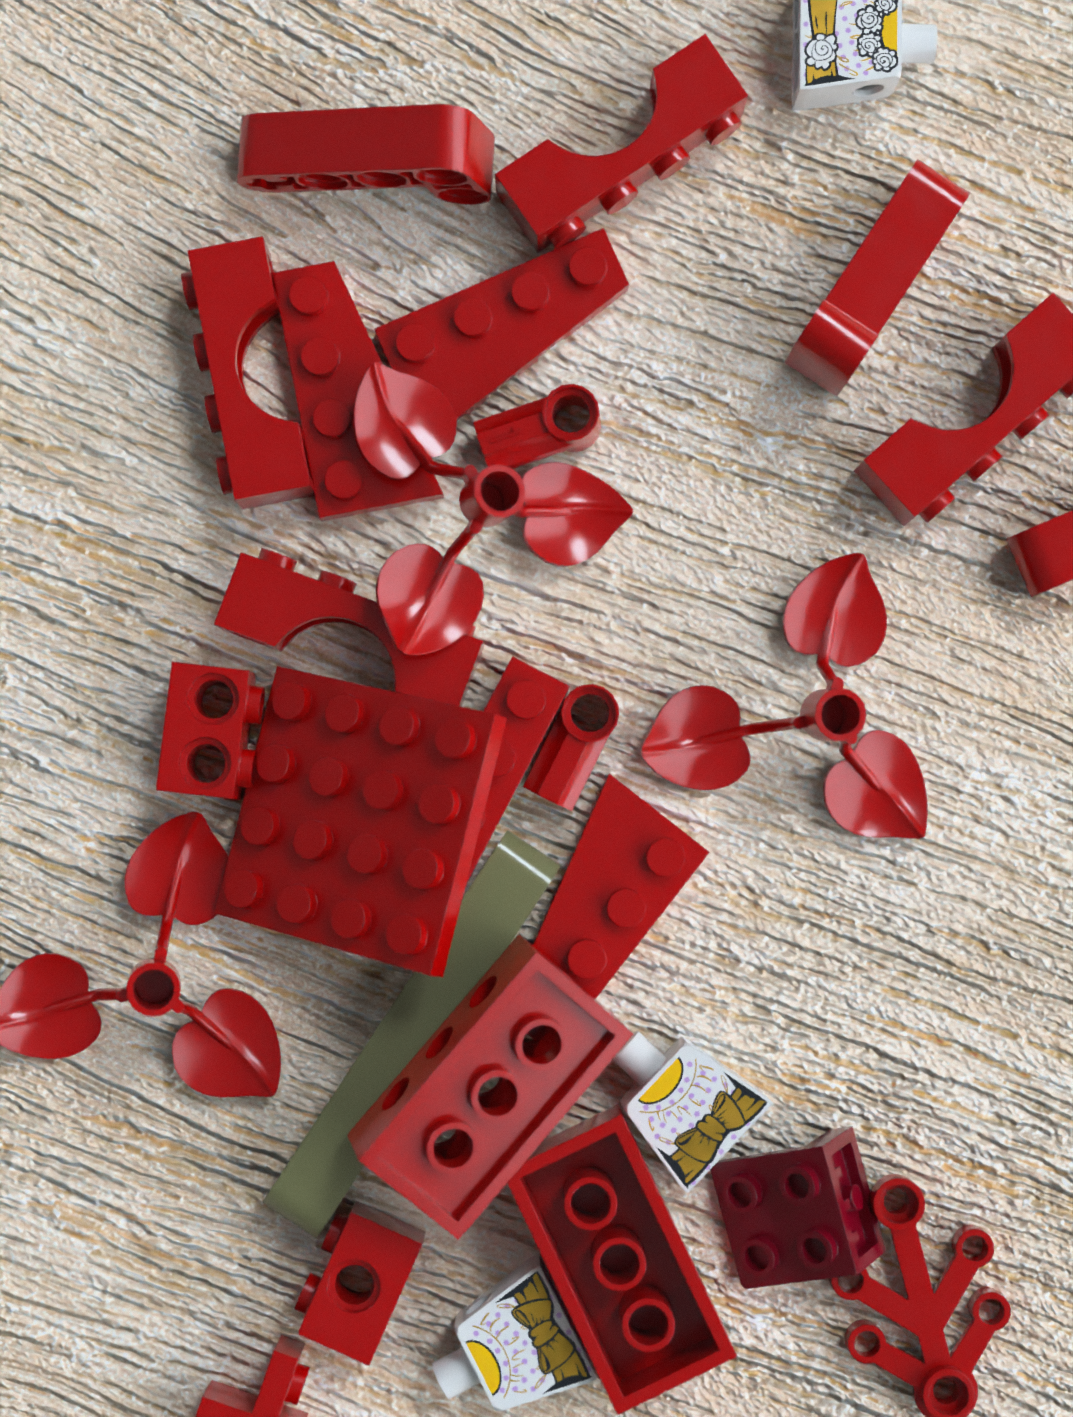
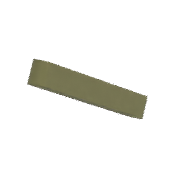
M509 830L506 831L462 899L443 977L413 972L262 1203L313 1237L317 1238L365 1166L358 1161L347 1134L510 945L561 865Z

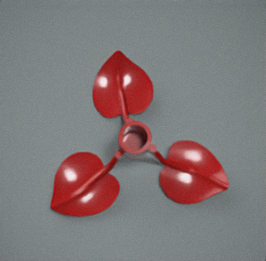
M374 362L368 367L362 377L353 406L354 437L362 457L377 473L392 480H401L408 477L420 464L430 474L463 480L465 485L460 492L459 505L464 517L469 521L466 528L447 549L444 557L430 545L411 544L393 552L385 560L379 571L375 590L377 605L396 650L403 655L420 656L441 650L463 636L478 618L484 599L483 581L480 575L472 568L455 564L454 562L473 537L481 532L482 528L496 526L512 515L518 518H525L522 536L528 549L547 564L569 567L585 562L598 553L615 531L633 514V509L629 503L610 485L593 474L570 464L546 462L530 469L521 478L515 470L505 465H492L479 473L473 465H467L463 468L436 463L432 458L445 454L454 443L456 437L457 418L449 399L437 387L422 378L396 371L380 362Z
M852 553L832 559L812 570L795 586L784 606L782 628L786 643L797 653L806 655L818 654L816 667L827 684L826 689L816 690L805 698L799 716L740 726V709L733 697L713 686H692L671 696L661 707L640 746L642 759L660 777L690 789L716 790L736 782L747 772L750 766V752L742 737L804 728L806 733L814 739L840 741L839 752L845 759L833 764L826 772L823 781L824 804L835 823L852 834L864 837L921 839L926 834L928 800L923 775L915 755L902 739L883 730L869 731L858 740L857 735L863 729L866 721L865 705L855 692L843 688V679L836 677L829 665V660L843 667L857 666L866 662L878 652L886 635L887 613L884 601L871 576L866 557L862 553Z
M196 811L184 813L161 824L137 847L126 869L124 879L125 893L132 909L142 915H162L154 957L144 959L134 966L129 974L126 987L99 988L88 991L89 978L86 970L79 962L58 953H43L24 960L8 975L0 988V1046L10 1051L36 1058L59 1059L70 1057L88 1048L100 1034L102 1021L93 1002L129 1001L130 1005L137 1012L145 1016H160L172 1009L175 1013H182L192 1019L181 1026L176 1032L172 1042V1057L174 1068L179 1077L195 1091L220 1098L240 1096L272 1097L276 1094L281 1073L280 1045L273 1022L262 1004L252 995L242 990L222 988L213 992L208 997L200 1011L194 1005L179 998L181 993L180 975L175 966L166 960L174 918L188 925H199L210 921L218 915L214 912L228 855L201 813Z

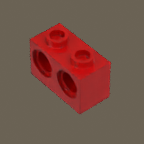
M172 662L156 790L242 800L243 787L253 788L252 769L254 760L257 758V750L248 749L251 724H261L265 704V687L256 686V674L249 670ZM223 683L228 685L233 694L231 709L220 718H210L202 706L204 693L215 684ZM216 746L224 755L225 769L218 779L206 783L196 774L195 759L204 748Z

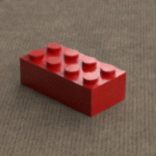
M617 1104L543 1140L508 1181V1185L617 1415L736 1358L737 1354L619 1105Z

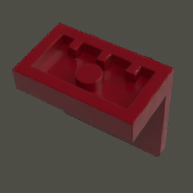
M853 1126L830 1129L803 1147L719 1160L710 1169L740 1283L745 1289L858 1275L886 1252L879 1221L871 1208V1192Z

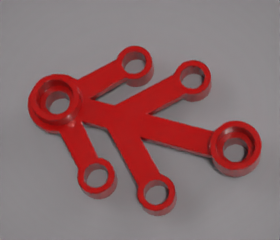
M899 1174L886 1175L880 1178L872 1187L870 1203L876 1218L890 1230L907 1298L870 1277L866 1268L860 1272L858 1284L851 1289L840 1287L838 1278H830L829 1283L839 1297L845 1300L857 1299L916 1334L923 1361L886 1342L881 1329L874 1322L866 1319L857 1320L850 1324L845 1332V1345L852 1357L858 1362L864 1364L875 1363L910 1384L913 1388L914 1401L924 1416L967 1417L974 1409L978 1398V1385L972 1371L995 1331L1002 1329L1008 1323L1011 1316L1010 1304L1000 1292L993 1288L984 1287L976 1290L968 1301V1312L972 1319L950 1354L943 1329L978 1268L985 1266L992 1259L994 1254L993 1240L978 1226L965 1225L959 1228L954 1233L951 1241L954 1255L933 1290L916 1227L925 1211L924 1195L920 1188L906 1176ZM892 1189H901L905 1193L903 1206L893 1211L886 1209L884 1206L886 1193ZM970 1236H979L983 1240L981 1252L974 1257L965 1256L962 1249L964 1241ZM987 1299L998 1300V1314L989 1320L980 1318V1305ZM864 1331H870L876 1334L874 1347L866 1352L855 1349L854 1342L856 1337ZM943 1378L953 1380L954 1390L947 1398H937L933 1395V1388L937 1381Z

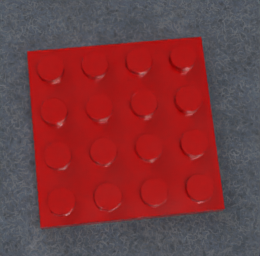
M277 666L256 747L257 758L254 760L252 769L253 788H246L214 913L425 975L443 977L507 718L494 713Z

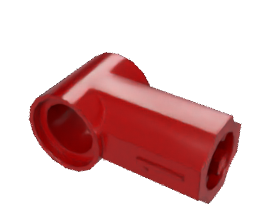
M575 384L561 385L551 391L545 398L473 422L487 466L505 465L512 469L565 451L571 453L583 451L594 444L599 437L602 427L598 402L593 393L585 387ZM571 405L580 406L588 411L590 415L588 423L584 428L577 432L569 433L562 431L555 425L556 416L561 409Z
M588 684L581 685L568 694L522 787L552 803L573 811L611 732L618 722V703L612 693L602 686ZM587 694L600 697L604 700L608 709V717L605 724L598 730L590 732L580 730L575 726L571 717L573 703L577 698Z

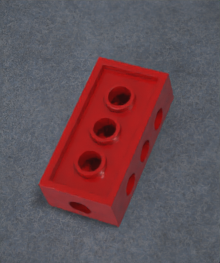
M518 934L350 1130L347 1137L358 1161L459 1240L633 1036V1033L612 1012L524 937ZM543 1025L541 1032L535 1039L522 1043L524 1036L530 1029ZM500 1077L492 1089L479 1093L481 1086L487 1080ZM456 1129L453 1136L448 1140L435 1142L437 1137L444 1131Z

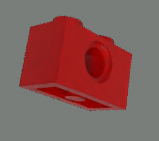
M355 1201L349 1217L336 1213L320 1248L332 1254L322 1277L313 1273L309 1274L294 1307V1310L305 1314L297 1334L370 1366L423 1245L426 1231L358 1201ZM350 1265L363 1266L371 1273L374 1286L364 1293L350 1292L342 1285L339 1272Z

